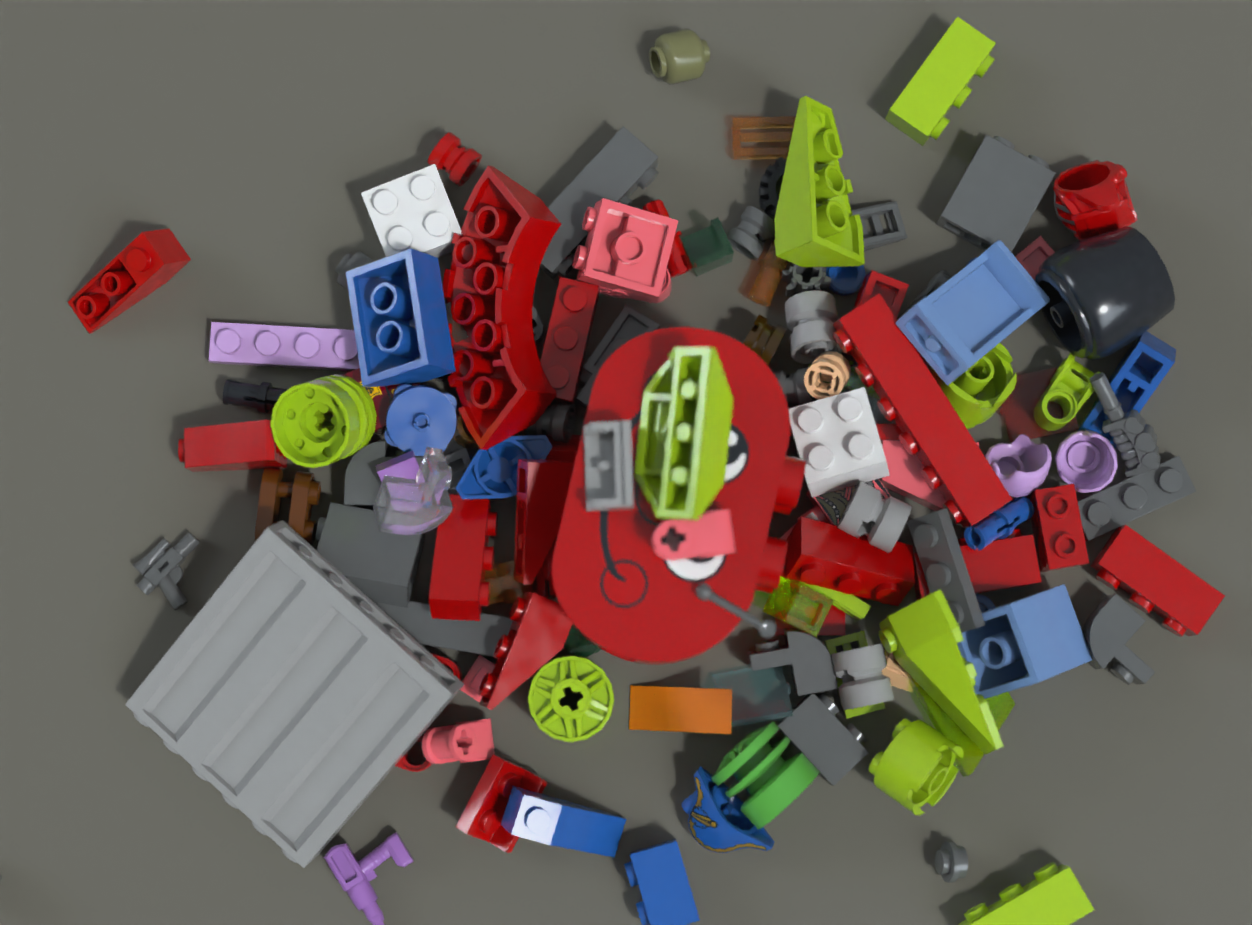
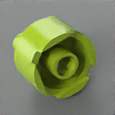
M1001 343L997 344L948 386L931 366L929 367V371L967 429H971L991 418L1012 393L1017 381V375L1013 373L1011 366L1013 359L1009 351Z
M905 718L895 727L892 734L893 740L885 752H879L873 758L869 766V772L874 775V784L879 790L913 814L922 815L925 812L920 807L926 803L934 806L952 785L959 771V768L953 765L956 755L963 759L964 751L962 747L924 721L915 720L911 722Z

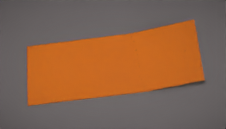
M630 686L629 730L731 734L732 689Z

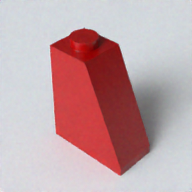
M271 419L184 428V438L179 439L178 442L180 462H185V468L192 472L265 469L266 467L276 469L287 468V457L283 455L274 441Z

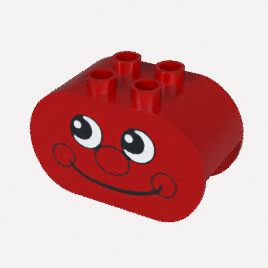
M671 327L651 331L633 338L618 348L599 370L589 400L552 561V578L557 598L562 609L580 633L598 648L613 656L646 665L674 664L694 658L722 641L740 623L741 618L710 600H700L696 596V588L700 584H708L712 588L713 593L746 612L753 601L755 590L772 594L774 589H778L785 563L788 541L767 536L773 512L790 516L792 508H796L806 467V460L786 455L790 437L789 410L782 388L767 364L746 345L722 333L694 327ZM674 347L715 348L733 396L725 483L703 513L730 510L736 553L708 558L694 557L668 561L658 557L651 545L652 536L657 527L663 522L672 519L656 518L652 505L645 497L634 476L643 393L658 370L670 359L669 354ZM631 420L634 510L587 511L584 426L590 422ZM668 529L667 535L660 539L662 545H669L671 552H676V546L683 542L682 536H675L673 529Z

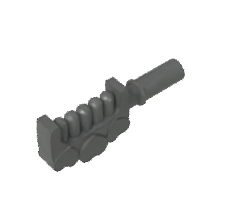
M1101 372L1092 376L1090 382L1104 408V413L1109 418L1103 421L1102 429L1104 433L1109 432L1113 437V442L1118 444L1116 446L1117 450L1122 452L1120 456L1125 460L1124 464L1126 467L1124 473L1126 477L1129 478L1158 469L1161 456L1158 454L1159 447L1156 445L1157 435L1154 433L1153 427L1145 424V419L1139 415L1137 410L1123 412L1121 403L1118 402L1105 373Z

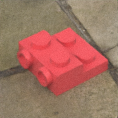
M602 198L595 203L594 208H587L583 218L582 230L588 231L585 246L579 245L573 259L572 267L579 270L577 280L612 290L619 288L650 298H659L678 220Z

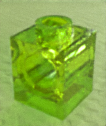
M781 576L778 589H774L773 593L770 594L762 612L817 637L834 600L803 584Z

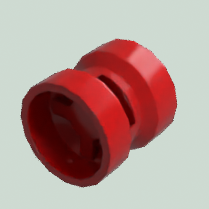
M448 132L436 144L427 162L429 165L435 164L437 170L446 168L445 171L449 174V179L460 187L475 172L481 162L482 155L473 148L461 147L460 138L452 132Z

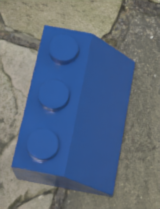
M410 248L346 272L362 386L377 387L400 385L403 383H422L456 372L437 257Z

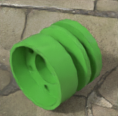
M773 721L755 731H751L723 757L718 770L711 777L717 785L723 783L731 775L736 778L733 784L725 791L729 798L744 789L750 793L740 810L758 830L772 821L790 805L820 773L802 752L795 754L786 761L780 756L791 741L786 735L773 746L767 742L779 729Z

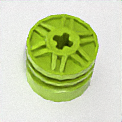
M334 374L292 386L281 394L272 411L271 429L274 441L285 457L297 465L316 468L352 456L367 446L375 432L377 415L373 399L364 386L351 377Z
M576 656L556 658L541 667L531 682L528 695L530 713L539 729L553 739L566 742L586 740L602 730L611 717L615 701L612 683L603 669L589 659ZM568 687H571L573 692L581 691L583 699L577 702L579 708L575 711H572L570 706H562L560 703V699L565 697L564 690Z

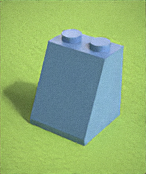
M1065 584L982 612L985 625L962 632L964 640L957 643L961 656L967 662L973 663L977 676H975V686L973 687L976 694H981L984 698L1039 683L1093 660Z

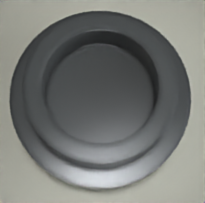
M952 841L944 842L941 849L937 850L935 854L936 872L941 874L943 880L947 883H954L957 878H964L968 870L966 849L964 846H957Z

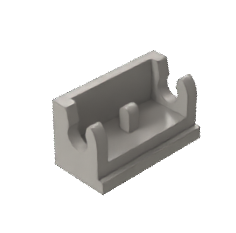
M631 420L588 423V425L584 426L587 511L634 510Z

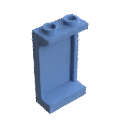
M998 240L933 293L915 304L895 324L948 386L1050 301V298L1005 244Z

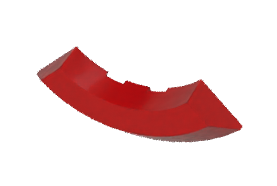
M489 165L476 183L463 208L468 213L461 228V234L454 233L451 243L455 244L453 248L451 269L445 268L442 284L444 298H447L446 312L456 372L448 376L450 387L456 388L462 405L458 410L468 431L481 450H487L535 424L557 396L556 391L549 383L537 354L533 333L532 307L536 279L542 259L561 223L538 196L495 167Z

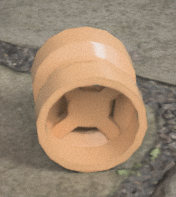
M833 351L820 354L804 375V385L807 392L819 400L840 394L851 376L849 361L842 354Z

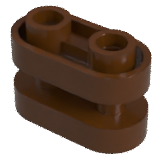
M267 467L264 469L255 527V542L267 527L280 522L281 498L285 497L291 498L289 522L285 523L310 545L314 544L316 521H311L312 505L319 504L321 495V482L315 481L314 473L297 471L294 482L283 481L282 469Z

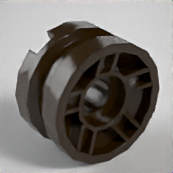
M759 314L743 344L755 352L769 366L787 328L779 324L774 327L768 324L767 318Z

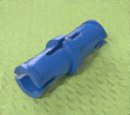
M1025 496L1015 497L1012 501L981 521L966 528L964 532L966 543L973 550L978 549L980 551L997 538L1005 539L1014 532L1015 527L1033 517L1034 506L1032 502Z

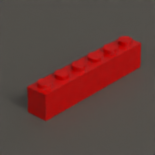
M879 293L834 322L833 326L836 331L833 333V336L844 353L850 351L858 363L855 367L856 373L866 387L872 385L880 397L877 405L888 421L894 420L902 432L899 435V439L906 451L911 456L916 454L923 464L924 468L921 469V473L927 484L933 490L938 488L946 500L943 503V508L948 509L951 520L955 524L960 522L962 527L973 526L1010 502L1012 498L913 344L895 324L897 319Z

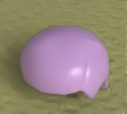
M1080 430L1071 433L1060 442L1055 455L1057 472L1060 478L1068 485L1074 484L1075 490L1080 493L1101 491L1112 482L1118 467L1117 454L1113 445L1107 438L1091 430Z

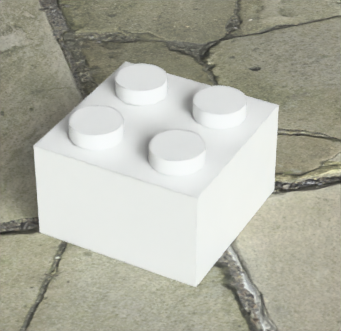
M435 164L361 192L386 257L410 248L437 258L453 252L455 244L451 243L454 233L461 234V228Z
M865 387L788 409L790 425L799 457L806 460L804 475L812 498L858 485L860 481L865 483L890 476Z

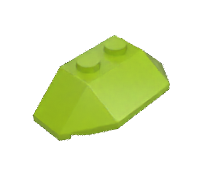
M674 347L669 354L670 359L658 370L643 393L634 476L645 497L652 505L656 518L697 521L725 483L733 396L715 348Z

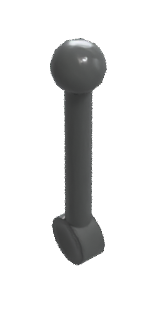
M700 584L696 588V596L700 600H710L755 626L763 637L774 635L776 626L772 621H761L713 593L712 588L708 584Z

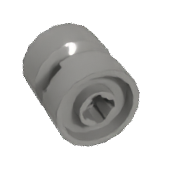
M814 290L798 293L790 297L785 303L787 328L793 332L789 336L791 357L799 363L812 364L824 352L833 351L841 354L842 349L833 336V333L836 331L833 323L838 320L834 296L825 291Z
M860 481L843 512L837 528L856 538L866 535L868 536L869 544L890 553L908 520L912 506L892 496L885 500L881 497L880 490Z
M882 644L831 654L835 675L843 681V684L838 688L843 710L894 700L890 677L882 674V670L887 666Z

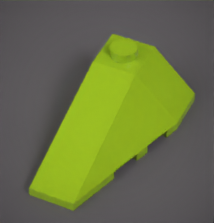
M808 96L799 99L774 218L776 256L801 267L861 266L865 264L863 226L860 215L852 214L847 194L852 193L853 188L850 179H844L838 159L842 157L843 150L832 108Z
M941 589L891 614L880 622L881 630L879 631V637L885 650L888 653H893L896 661L986 755L1003 747L986 699L974 691L973 687L975 686V676H977L973 663L967 662L961 656L957 643L963 641L964 638Z

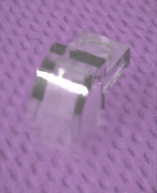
M426 448L415 479L384 475L373 506L380 532L401 535L421 534L436 528L450 515L453 505L448 489L452 480V469L447 465L442 449Z

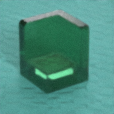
M718 217L710 221L709 227L681 238L685 252L694 267L693 271L696 277L732 262L734 251Z

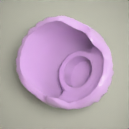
M1020 434L1011 443L1002 442L991 446L985 454V458L1009 495L1017 498L1030 495L1032 491L1038 489L1043 484L1049 473L1052 461L1051 452L1046 444H1035L1024 434Z

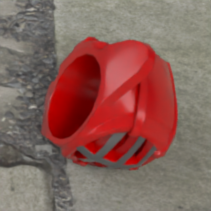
M1094 160L1064 170L1056 178L1053 185L1056 214L1062 224L1073 232L1074 237L1078 240L1122 227H1129L1138 220L1125 181L1128 174L1123 165L1110 161L1100 162L1099 160Z

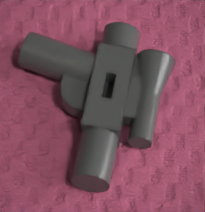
M188 532L174 547L165 552L171 544L164 538L147 556L133 564L145 576L137 586L146 595H149L156 587H160L174 610L185 605L188 601L177 585L182 580L184 574L180 565L200 541Z

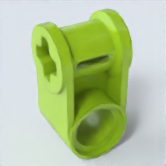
M1070 352L1052 376L1051 383L1035 405L1034 419L1036 423L1047 431H1056L1064 427L1075 417L1081 406L1094 392L1090 378L1101 372H1092L1077 362L1075 355ZM1048 402H1056L1062 407V419H1056L1049 414L1047 410Z

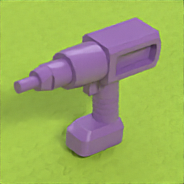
M397 832L387 837L384 842L360 861L357 860L348 843L332 847L324 856L344 892H347L358 911L362 909L368 921L373 925H385L383 922L385 920L383 912L376 902L378 897L369 882L377 877L374 869L391 856L395 863L401 867H406L414 862L413 857Z

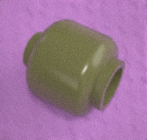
M690 29L670 32L657 37L654 46L650 48V65L654 75L658 78L661 77L664 82L670 85L686 82L702 76L705 70V63L710 60V50L707 42L704 39L700 40L696 32Z

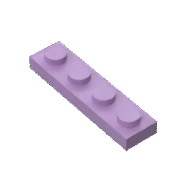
M211 322L208 359L211 363L353 371L360 368L354 330Z

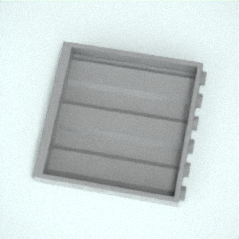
M282 520L266 528L125 705L133 712L134 717L139 723L150 727L163 739L164 745L170 751L182 756L192 766L193 771L198 777L209 781L222 793L223 799L230 806L241 810L252 821L254 828L258 832L269 836L281 847L283 854L289 860L305 868L323 851L465 684Z

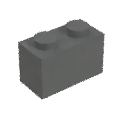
M811 693L776 725L781 733L791 740L790 742L799 752H802L820 771L821 776L830 785L834 786L869 753L862 746L867 739L852 723L845 727L835 717L839 709L825 694L817 697L814 693Z

